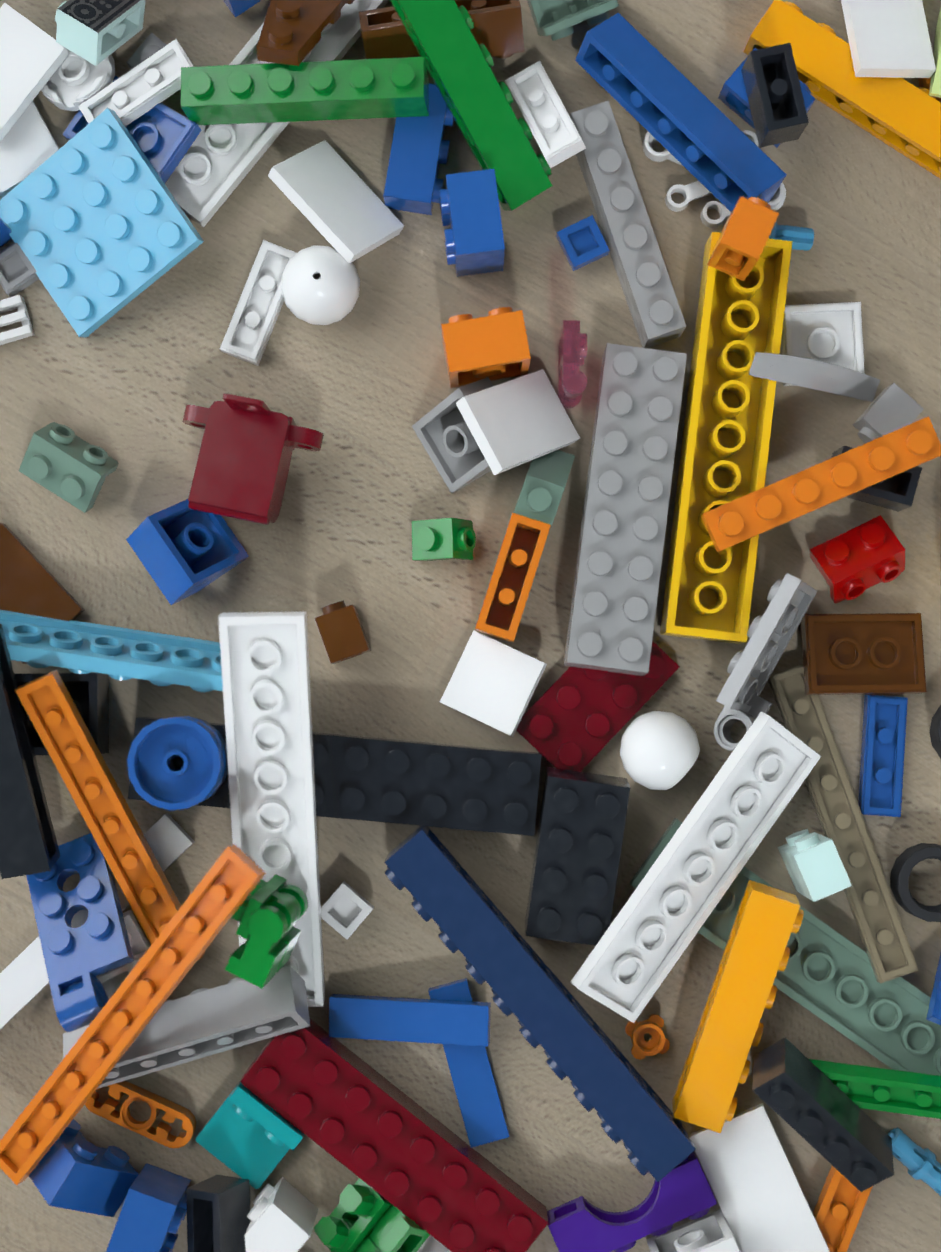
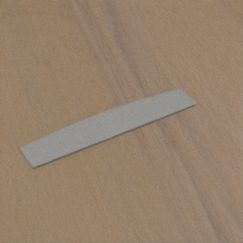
M763 352L755 353L749 371L750 376L873 402L880 382L877 378L842 366L808 358Z

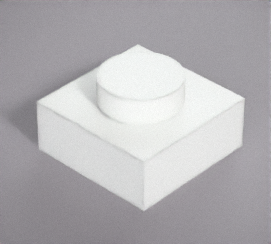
M343 881L321 907V918L345 939H348L373 910L374 906Z

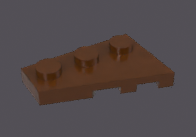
M271 0L257 44V61L298 66L321 40L323 29L329 23L335 24L341 17L342 7L345 4L351 5L355 0Z

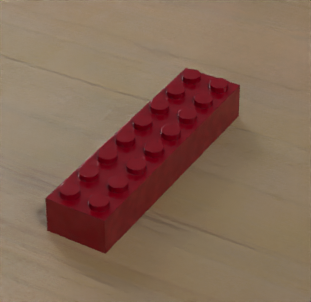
M309 1018L310 1026L272 1037L240 1080L241 1084L451 1252H527L549 1223L545 1205L475 1149L471 1148L470 1145L336 1038L329 1037V1033L311 1018Z

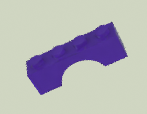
M693 1151L659 1182L654 1180L650 1193L638 1206L623 1212H608L593 1206L583 1196H580L547 1211L548 1228L559 1252H624L631 1249L636 1244V1240L649 1234L659 1236L671 1230L673 1224L687 1217L692 1220L706 1215L710 1211V1207L716 1205L717 1202Z

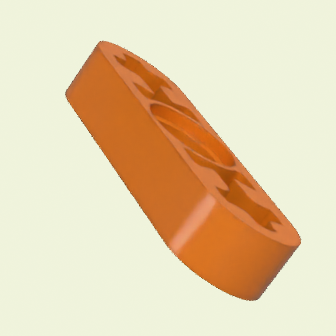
M128 1081L108 1086V1095L117 1100L123 1096V1093L129 1095L122 1104L120 1112L115 1110L120 1102L108 1098L105 1103H101L98 1101L99 1093L96 1091L85 1103L86 1108L90 1112L169 1148L175 1149L185 1146L196 1130V1119L189 1109ZM136 1100L146 1102L151 1109L150 1118L145 1121L135 1120L129 1111L130 1104ZM161 1109L165 1111L161 1120L173 1123L176 1118L183 1121L181 1128L187 1132L181 1131L178 1136H173L171 1134L172 1127L169 1124L161 1121L157 1129L152 1127V1124L157 1119Z

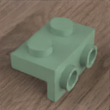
M527 0L538 35H550L552 41L574 33L573 25L587 20L588 26L609 19V10L619 7L617 0Z
M52 422L33 433L19 472L86 513L93 508L105 478L116 471L119 462L108 456V453L101 447L91 445L75 435L71 428Z

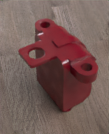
M224 393V401H216L210 408L186 405L182 422L196 428L205 429L188 498L189 509L266 525L275 523L282 506L293 450L299 448L309 451H320L324 434L313 429L296 426L292 417L271 411L263 401Z

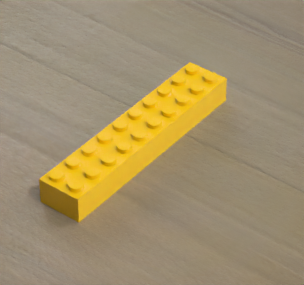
M712 232L704 249L660 635L741 644L747 643L759 535L717 552L701 515L765 487L777 381L750 376L749 371L756 352L780 354L792 241L768 238L759 260L747 278L742 281L707 265L721 234L719 232Z

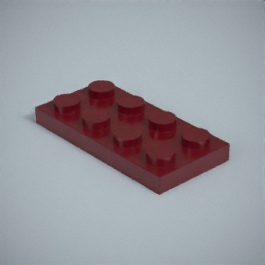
M653 641L649 671L643 676L570 666L522 716L516 731L555 768L581 772L680 666Z

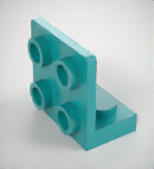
M239 1082L198 1134L196 1142L243 1179H249V1184L253 1188L259 1189L289 1149L293 1151L303 1139L304 1133Z

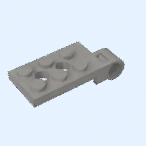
M786 573L783 580L778 579L770 589L767 601L770 604L764 615H758L749 627L747 637L750 640L744 651L737 652L732 658L727 669V673L730 676L716 699L717 702L724 705V708L715 722L714 737L717 743L726 750L734 751L738 745L730 734L734 723L742 721L746 726L747 732L760 712L767 714L770 710L772 703L759 695L817 593V590Z

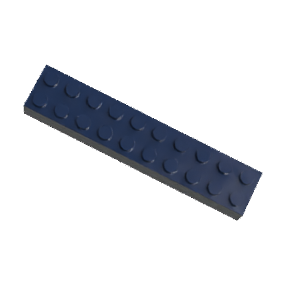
M428 826L417 828L388 853L384 862L387 865L385 874L400 891L404 887L407 888L413 895L414 901L411 904L417 913L426 922L431 918L440 927L438 936L452 953L460 950L466 957L465 960L468 964L465 967L470 975L480 985L485 981L489 984L494 994L492 999L507 1017L513 1013L519 1019L518 1022L521 1025L519 1030L533 1048L539 1045L542 1046L548 1057L546 1062L552 1071L561 1080L565 1077L571 1080V1084L575 1089L573 1093L577 1100L588 1112L593 1108L596 1109L599 1118L602 1120L600 1125L614 1143L617 1144L620 1140L624 1142L625 1148L630 1153L627 1155L629 1160L643 1176L649 1172L659 1182L696 1150L682 1122L673 1117V1112Z

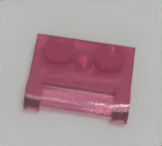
M564 320L559 336L558 398L563 407L569 409L578 406L582 399V393L587 386V377L579 370V366L584 365V358L587 357V333H580V320Z

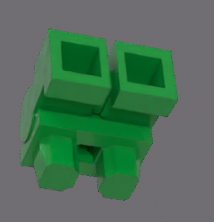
M277 874L268 882L260 880L231 917L240 922L236 935L246 939V942L231 954L225 970L261 989L266 986L290 959L301 932L294 925L308 908V900L305 893L296 886L285 885L287 879Z
M360 1178L354 1185L348 1184L339 1195V1204L327 1217H322L314 1227L315 1234L331 1252H417L430 1236L429 1233Z

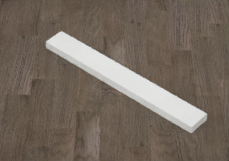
M168 813L163 815L144 834L163 872L195 842ZM114 876L123 912L130 904ZM80 910L73 916L71 921L72 928H78L86 922L88 910ZM39 936L0 973V1030L49 983Z

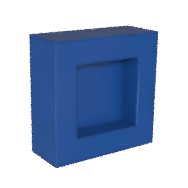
M593 215L558 231L556 234L557 240L573 271L609 254L610 250Z

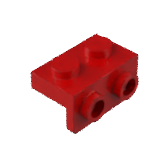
M881 515L810 549V558L830 586V597L835 604L845 599H855L866 589L880 582H890L905 570V548Z

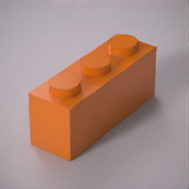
M512 513L475 631L512 643L514 642L551 527L550 524Z

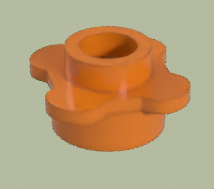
M652 1014L647 1020L639 1022L635 1020L634 1023L629 1021L626 1024L625 1032L631 1037L633 1044L631 1054L634 1058L642 1060L646 1056H654L658 1053L664 1054L668 1051L670 1042L663 1033L664 1020L661 1016ZM646 1033L651 1034L650 1040L644 1039Z

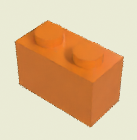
M740 196L725 223L707 265L744 281L759 260L779 213L771 210L770 204L756 197L746 199Z

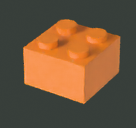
M501 307L489 311V316L474 319L471 314H460L450 317L448 319L449 323L441 324L443 348L451 388L465 386L487 377L491 381L528 375L531 356L522 310L513 312L512 307Z

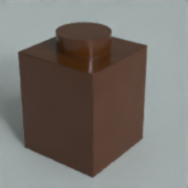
M339 601L321 608L323 615L316 617L315 621L331 664H336L371 651L356 606L353 604L346 606L344 601Z

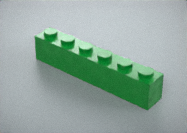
M390 0L420 57H424L427 70L482 170L495 169L498 199L503 210L512 211L552 187L548 178L552 175L551 169L543 155H536L529 142L533 139V136L525 120L521 117L517 119L510 106L513 103V97L508 87L502 80L497 82L490 68L494 66L493 59L483 43L477 44L471 32L474 24L466 8L463 5L458 7L455 0Z
M424 57L301 62L298 66L266 63L181 67V108L188 119L198 125L429 116V77Z

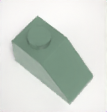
M556 450L532 460L514 513L550 524L552 527L575 455Z

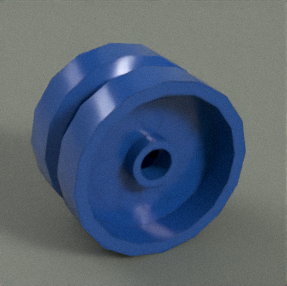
M191 716L158 719L144 727L132 742L127 758L129 779L138 795L152 806L166 810L190 808L212 797L225 782L228 772L227 745L220 732L205 720ZM181 756L184 766L183 768L176 769L173 760Z

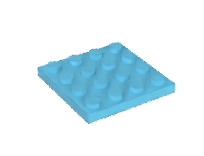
M109 108L105 109L0 200V218L11 229L12 232L9 235L15 244L18 243L37 271V276L79 337H88L204 242L116 112Z

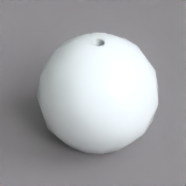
M311 246L300 250L289 260L282 275L281 292L286 306L297 318L313 325H329L341 321L352 311L359 297L360 279L355 265L352 262L348 264L335 249L329 246ZM316 273L321 275L318 280L313 278Z
M652 711L640 715L633 720L623 733L620 756L625 771L635 782L653 790H668L676 785L693 766L700 752L696 731L688 721L672 712Z

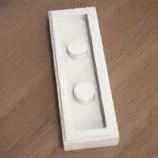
M175 39L78 107L88 124L105 109L109 108L114 110L122 123L127 126L154 108L155 105L180 90L181 67H194L180 43Z
M540 60L505 80L550 168L586 149Z
M263 240L221 344L220 350L223 353L254 365H259L284 303L281 292L282 275L289 260L297 254L296 252Z

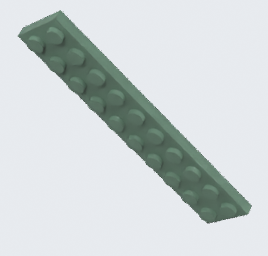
M674 818L630 881V885L634 888L638 887L681 826V821ZM746 867L742 868L698 931V933L722 950H725L748 881L752 880L773 887ZM800 906V909L804 911L800 929L797 934L792 932L786 946L790 948L789 960L783 972L777 971L773 985H776L777 989L892 1070L941 1076V1025L926 1020L931 997L902 977L878 983L868 955L864 950Z

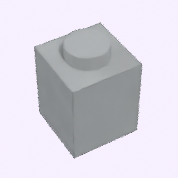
M892 383L879 394L853 426L859 430V438L864 443H867L911 424L924 408L899 386Z

